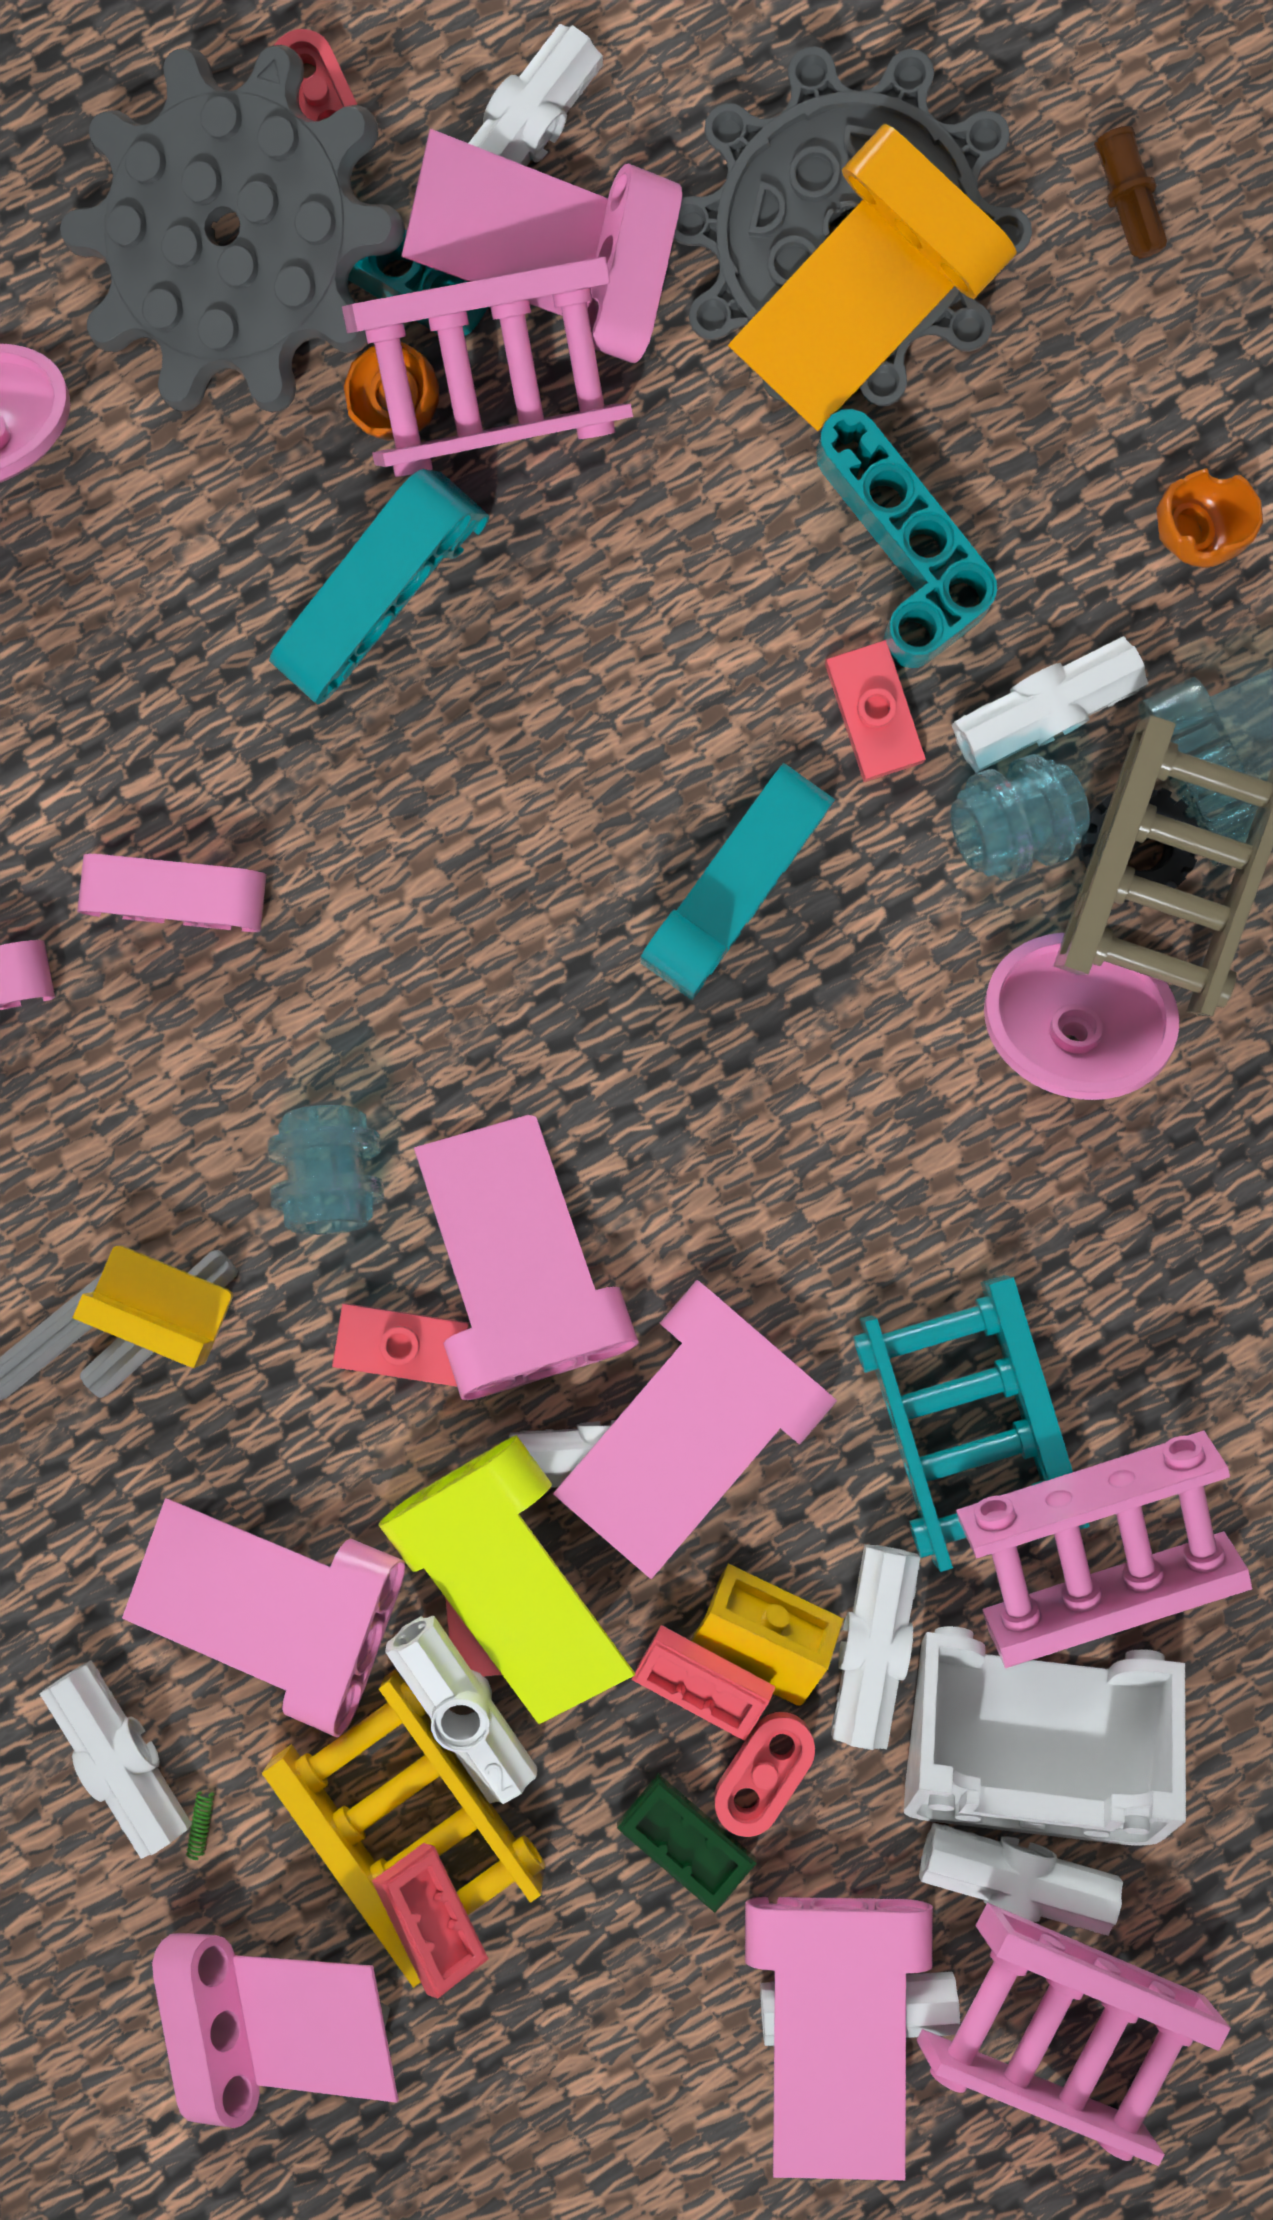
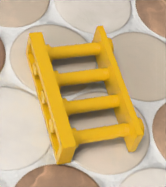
M395 1669L384 1677L379 1687L387 1703L314 1756L309 1753L300 1756L292 1744L271 1758L262 1775L414 1988L421 1982L372 1883L373 1879L423 1843L433 1845L438 1855L441 1856L478 1829L499 1858V1861L457 1891L467 1915H470L514 1882L517 1883L529 1902H533L541 1896L543 1876L540 1871L545 1869V1864L540 1853L528 1837L523 1835L516 1840L492 1804H489L456 1754L443 1748L435 1740L431 1731L430 1717L410 1687ZM403 1723L425 1755L352 1808L344 1805L338 1809L323 1789L328 1786L327 1777ZM441 1776L462 1808L388 1862L383 1858L375 1862L361 1842L366 1837L365 1830Z

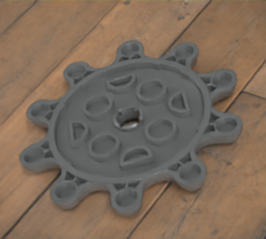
M275 45L265 48L259 54L253 72L247 82L237 90L232 91L223 90L217 85L213 78L209 61L200 51L190 47L176 49L169 53L164 62L163 69L167 85V99L158 117L146 125H141L118 110H108L97 114L89 126V135L94 149L111 165L113 173L112 185L107 197L98 206L92 208L83 207L70 211L64 216L60 226L63 241L71 252L85 258L97 257L103 259L110 267L111 285L109 292L104 300L89 314L87 330L92 342L99 349L107 352H119L140 338H150L156 341L162 351V368L158 381L159 392L166 405L176 411L186 412L193 410L201 403L207 384L212 376L221 370L233 369L244 376L250 390V395L260 409L271 413L281 412L289 407L295 397L296 381L292 371V359L295 350L303 342L309 339L320 338L343 353H356L368 344L365 330L347 333L342 306L356 303L350 295L348 288L349 273L354 264L360 259L368 256L391 254L398 249L403 241L405 227L400 214L388 205H370L361 202L351 188L353 167L360 158L374 147L378 138V124L375 116L367 108L359 105L343 107L321 121H313L307 118L301 111L298 101L299 89L304 75L303 62L298 53L288 46ZM228 213H236L240 222L237 238L229 245L219 246L212 223H217L221 217Z
M814 46L798 51L791 59L788 67L791 99L787 108L779 115L770 119H760L734 103L718 105L709 113L705 120L704 131L709 144L727 162V178L721 189L713 195L682 198L673 238L683 245L707 248L716 255L719 261L720 273L716 283L708 291L701 294L693 302L689 310V321L693 331L703 339L718 340L736 329L745 327L827 239L833 223L839 217L849 215L863 200L848 184L841 170L883 124L893 127L985 212L1010 238L1017 251L1015 256L1022 253L1029 245L1032 228L1027 215L1021 210L990 205L981 197L978 190L977 180L981 170L989 162L998 158L1005 151L1009 143V127L1006 120L1000 114L993 111H980L965 121L954 125L943 124L935 120L927 107V95L934 78L933 63L928 55L920 50L908 49L899 52L891 59L883 78L877 85L869 90L856 91L847 88L841 83L831 55L826 50ZM954 286L863 383L860 389L864 398L877 406H890L898 402L907 388V373L904 366L905 353L908 347L920 337L936 335L945 339L951 346L960 351L971 352L980 349L987 343L992 334L993 322L990 313L983 305L975 299L967 297ZM763 380L764 388L769 396L777 401L786 402Z

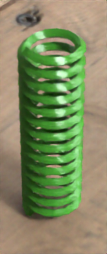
M201 1791L196 1793L197 1797L195 1798L196 1802L193 1808L195 1811L193 1812L194 1816H192L193 1820L190 1826L191 1834H189L190 1838L188 1839L189 1843L186 1849L188 1851L186 1856L192 1860H199V1858L189 1854L195 1856H203L205 1854L203 1851L206 1850L204 1846L207 1845L205 1842L207 1841V1832H209L207 1828L210 1827L208 1825L211 1818L210 1814H212L210 1810L213 1809L212 1801L215 1795L213 1792L208 1795L210 1798L199 1796L202 1794ZM198 1799H201V1800H203V1801H210V1802H209V1803H206V1802H202V1801H200V1800H198ZM190 1849L195 1850V1851H201V1852H200V1853L193 1852V1851H191Z

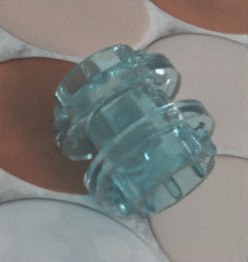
M1031 754L1014 760L1008 768L1006 778L1000 772L993 769L970 776L965 790L958 793L957 800L951 806L950 819L955 842L969 867L976 872H983L988 877L995 875L1003 881H1011L1029 873L1033 857L1046 866H1052L1068 860L1073 855L1075 846L1080 844L1081 836L1089 828L1090 813L1084 789L1075 773L1065 764H1056L1051 759L1045 760L1039 755Z
M317 1105L287 1112L282 1118V1122L278 1125L279 1134L269 1138L267 1141L268 1160L278 1165L287 1166L288 1180L279 1182L270 1188L271 1207L275 1210L283 1211L285 1227L298 1234H338L365 1228L373 1217V1205L384 1200L383 1180L375 1176L364 1175L363 1161L380 1154V1134L367 1127L366 1114L351 1106Z

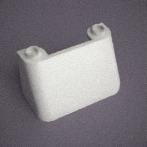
M946 1626L935 1629V1633L927 1632L921 1642L905 1782L904 1814L912 1818L931 1822L1122 1845H1152L1161 1842L1186 1822L1185 1663L1165 1661L1164 1654L1153 1650H1131L1126 1652L1125 1660L1117 1661L1109 1669L1030 1660L1005 1668L1000 1656L985 1654V1644L973 1639V1632L969 1629Z

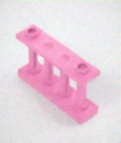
M606 257L342 306L347 333L365 330L367 343H374L392 427L396 448L372 452L374 464L383 467L393 466L395 477L412 475L421 469L433 470L432 457L575 428L577 429L578 439L599 437L615 433V420L633 417L631 404H610L604 406L586 302L593 301L590 287L610 284ZM552 295L554 307H561L580 411L544 418L525 314L531 313L529 299ZM491 306L493 320L500 319L519 423L483 430L463 326L469 324L466 311ZM428 318L430 331H437L458 435L421 442L400 338L406 337L404 323Z
M1205 1431L1188 1436L1174 1437L1166 1443L1001 1496L987 1497L976 1504L956 1510L958 1520L976 1559L992 1554L1004 1602L982 1610L988 1631L1005 1668L1252 1589L1249 1570L1225 1531L1217 1534L1213 1533L1204 1486L1229 1478L1230 1474L1227 1464ZM1178 1494L1189 1543L1152 1554L1142 1505ZM1116 1514L1127 1563L1090 1574L1079 1526ZM1054 1534L1065 1583L1029 1594L1017 1546Z
M987 1902L976 1927L991 1948L990 1957L994 1962L953 2041L924 2029L921 2030L916 2041L931 2066V2075L939 2083L955 2092L964 2093L967 2088L1094 2139L1102 2148L1119 2159L1130 2161L1135 2156L1159 2166L1165 2154L1143 2124L1150 2107L1182 2046L1189 2047L1194 2040L1219 2051L1231 2029L1230 2026L1204 1995ZM1029 1970L1045 1977L1050 1985L1009 2064L979 2053L978 2051L1017 1975L1025 1976ZM1083 1994L1101 2001L1105 2008L1064 2087L1035 2076L1034 2074L1072 2000H1081ZM1140 2017L1154 2023L1159 2032L1117 2110L1089 2097L1128 2022L1136 2023Z

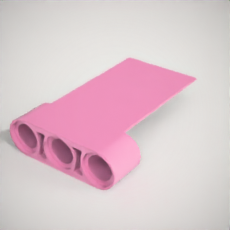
M430 129L401 257L468 282L606 257L610 284L590 287L593 301L586 302L594 349L624 361L636 363L646 351L653 332L681 207L682 187L676 182L628 163L624 164L619 170L611 186L609 196L605 198ZM552 295L529 299V304L563 316L561 307H554Z
M84 854L77 912L100 917L101 913L122 915V919L155 923H164L165 919L183 921L185 926L231 930V926L242 927L241 931L260 932L267 874L233 867L103 854Z
M525 1115L414 1147L472 1327L451 1336L443 1343L462 1400L482 1398L596 1363L629 1351L639 1343L620 1288L606 1287L595 1290L538 1120L535 1116Z
M698 1280L694 1282L660 1322L682 1344L553 1493L650 1579L656 1575L780 1428L800 1445L837 1402L832 1395Z
M165 1498L122 1619L286 1690L282 1707L285 1715L334 1737H339L350 1725L359 1706L398 1597L406 1566L404 1560L350 1538L339 1548L329 1567Z
M756 1897L745 1902V1963L753 1968L775 1971L773 2178L905 2181L906 1973H920L932 1969L933 1906L929 1903L912 1899L778 1897L777 1904H770L768 1897Z
M175 1933L163 1939L157 1947L152 1962L154 1984L176 2102L181 2115L187 2121L230 2128L243 2126L251 2119L257 2108L260 2096L259 2086L396 2103L399 2101L373 1965L238 1956L234 1954L231 1944L225 1938L217 1935Z

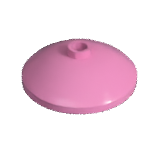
M0 344V483L24 472L37 463L51 449L62 433L70 412L69 390L58 367L43 354L12 344Z
M1064 933L1044 935L1023 943L1011 951L999 963L991 977L985 996L984 1016L987 1031L993 1045L1003 1060L1015 1072L1032 1084L1046 1091L1069 1098L1085 1100L1109 1099L1140 1089L1152 1081L1170 1059L1179 1033V1013L1176 1000L1167 982L1105 961L1101 966L1092 964L1090 973L1085 975H1076L1053 967ZM1066 1035L1075 1036L1079 1041L1071 1040Z

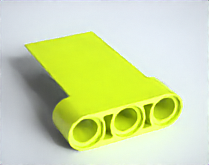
M516 1435L501 1442L400 1503L380 1521L379 1527L412 1572L423 1568L426 1570L536 1722L541 1724L635 1676V1672L519 1515V1513L540 1499L550 1489L552 1483Z

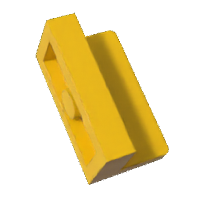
M120 1245L113 1247L95 1291L82 1294L72 1318L194 1369L206 1363L233 1299V1293L226 1288Z
M728 1563L718 1581L706 1616L691 1638V1641L774 1685V1695L795 1705H802L829 1668L844 1619Z

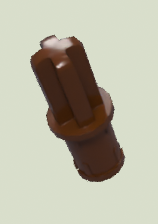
M1121 126L1101 135L1097 139L1098 142L1094 143L1110 189L1106 200L1110 208L1116 207L1130 253L1134 257L1144 259L1162 251L1167 244L1166 235L1152 195L1157 185L1153 177L1147 176L1138 150L1133 127Z

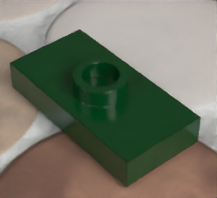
M659 1773L617 1822V1829L714 1913L757 1864L756 1857Z

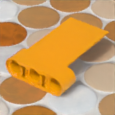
M883 124L841 170L848 184L863 200L728 344L731 350L817 432L823 427L828 418L846 403L954 286L967 297L975 299L1017 254L1014 244L1006 233L903 135L887 124Z

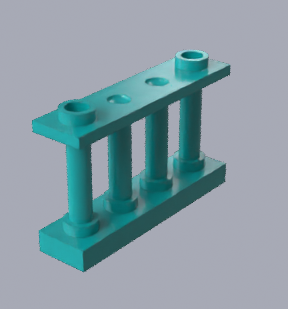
M1003 1275L980 1282L985 1297L975 1299L976 1306L884 1334L881 1332L878 1319L870 1315L859 1319L863 1333L853 1336L857 1355L864 1373L873 1370L876 1372L919 1518L909 1521L916 1549L920 1558L931 1555L933 1563L940 1572L953 1568L946 1544L967 1537L958 1520L957 1513L938 1519L927 1482L1022 1454L1024 1459L1034 1457L1041 1481L1033 1483L1031 1486L1073 1473L1014 1277ZM980 1331H984L986 1336L996 1334L1003 1358L994 1361V1368L900 1395L890 1362L891 1358ZM1003 1392L1005 1398L1015 1395L1022 1420L1013 1422V1429L919 1457L908 1420ZM1089 1523L1079 1526L1080 1530L1090 1527Z

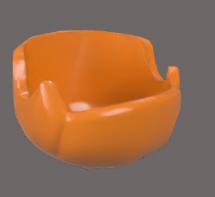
M401 342L418 431L420 432L431 422L439 404V382L432 365L426 357L411 346ZM374 345L357 357L349 368L343 386L348 416L365 433L382 440L393 441L394 437L389 413L384 409L388 408Z
M1207 468L1191 473L1184 479H1179L1170 484L1156 508L1159 539L1181 561L1195 567L1210 568L1237 557L1255 540L1263 524L1262 502L1249 481L1241 475H1235L1228 479H1218L1212 477Z

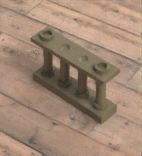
M1150 715L1138 722L1053 967L1076 975H1085L1090 973L1092 964L1101 966L1105 961L1193 991L1186 1012L1197 1016L1213 1017L1216 1007L1224 1008L1233 992L1237 973L1230 970L1273 848V768H1271L1268 780L1265 781L1178 751V744L1170 741L1176 723ZM1168 776L1258 806L1246 842L1243 843L1156 813L1157 807L1149 804L1156 780L1165 781ZM1146 838L1236 868L1224 905L1134 875L1135 868L1127 864L1135 841L1143 843ZM1125 900L1214 929L1215 931L1202 967L1113 937V929L1106 927L1113 904L1122 905Z

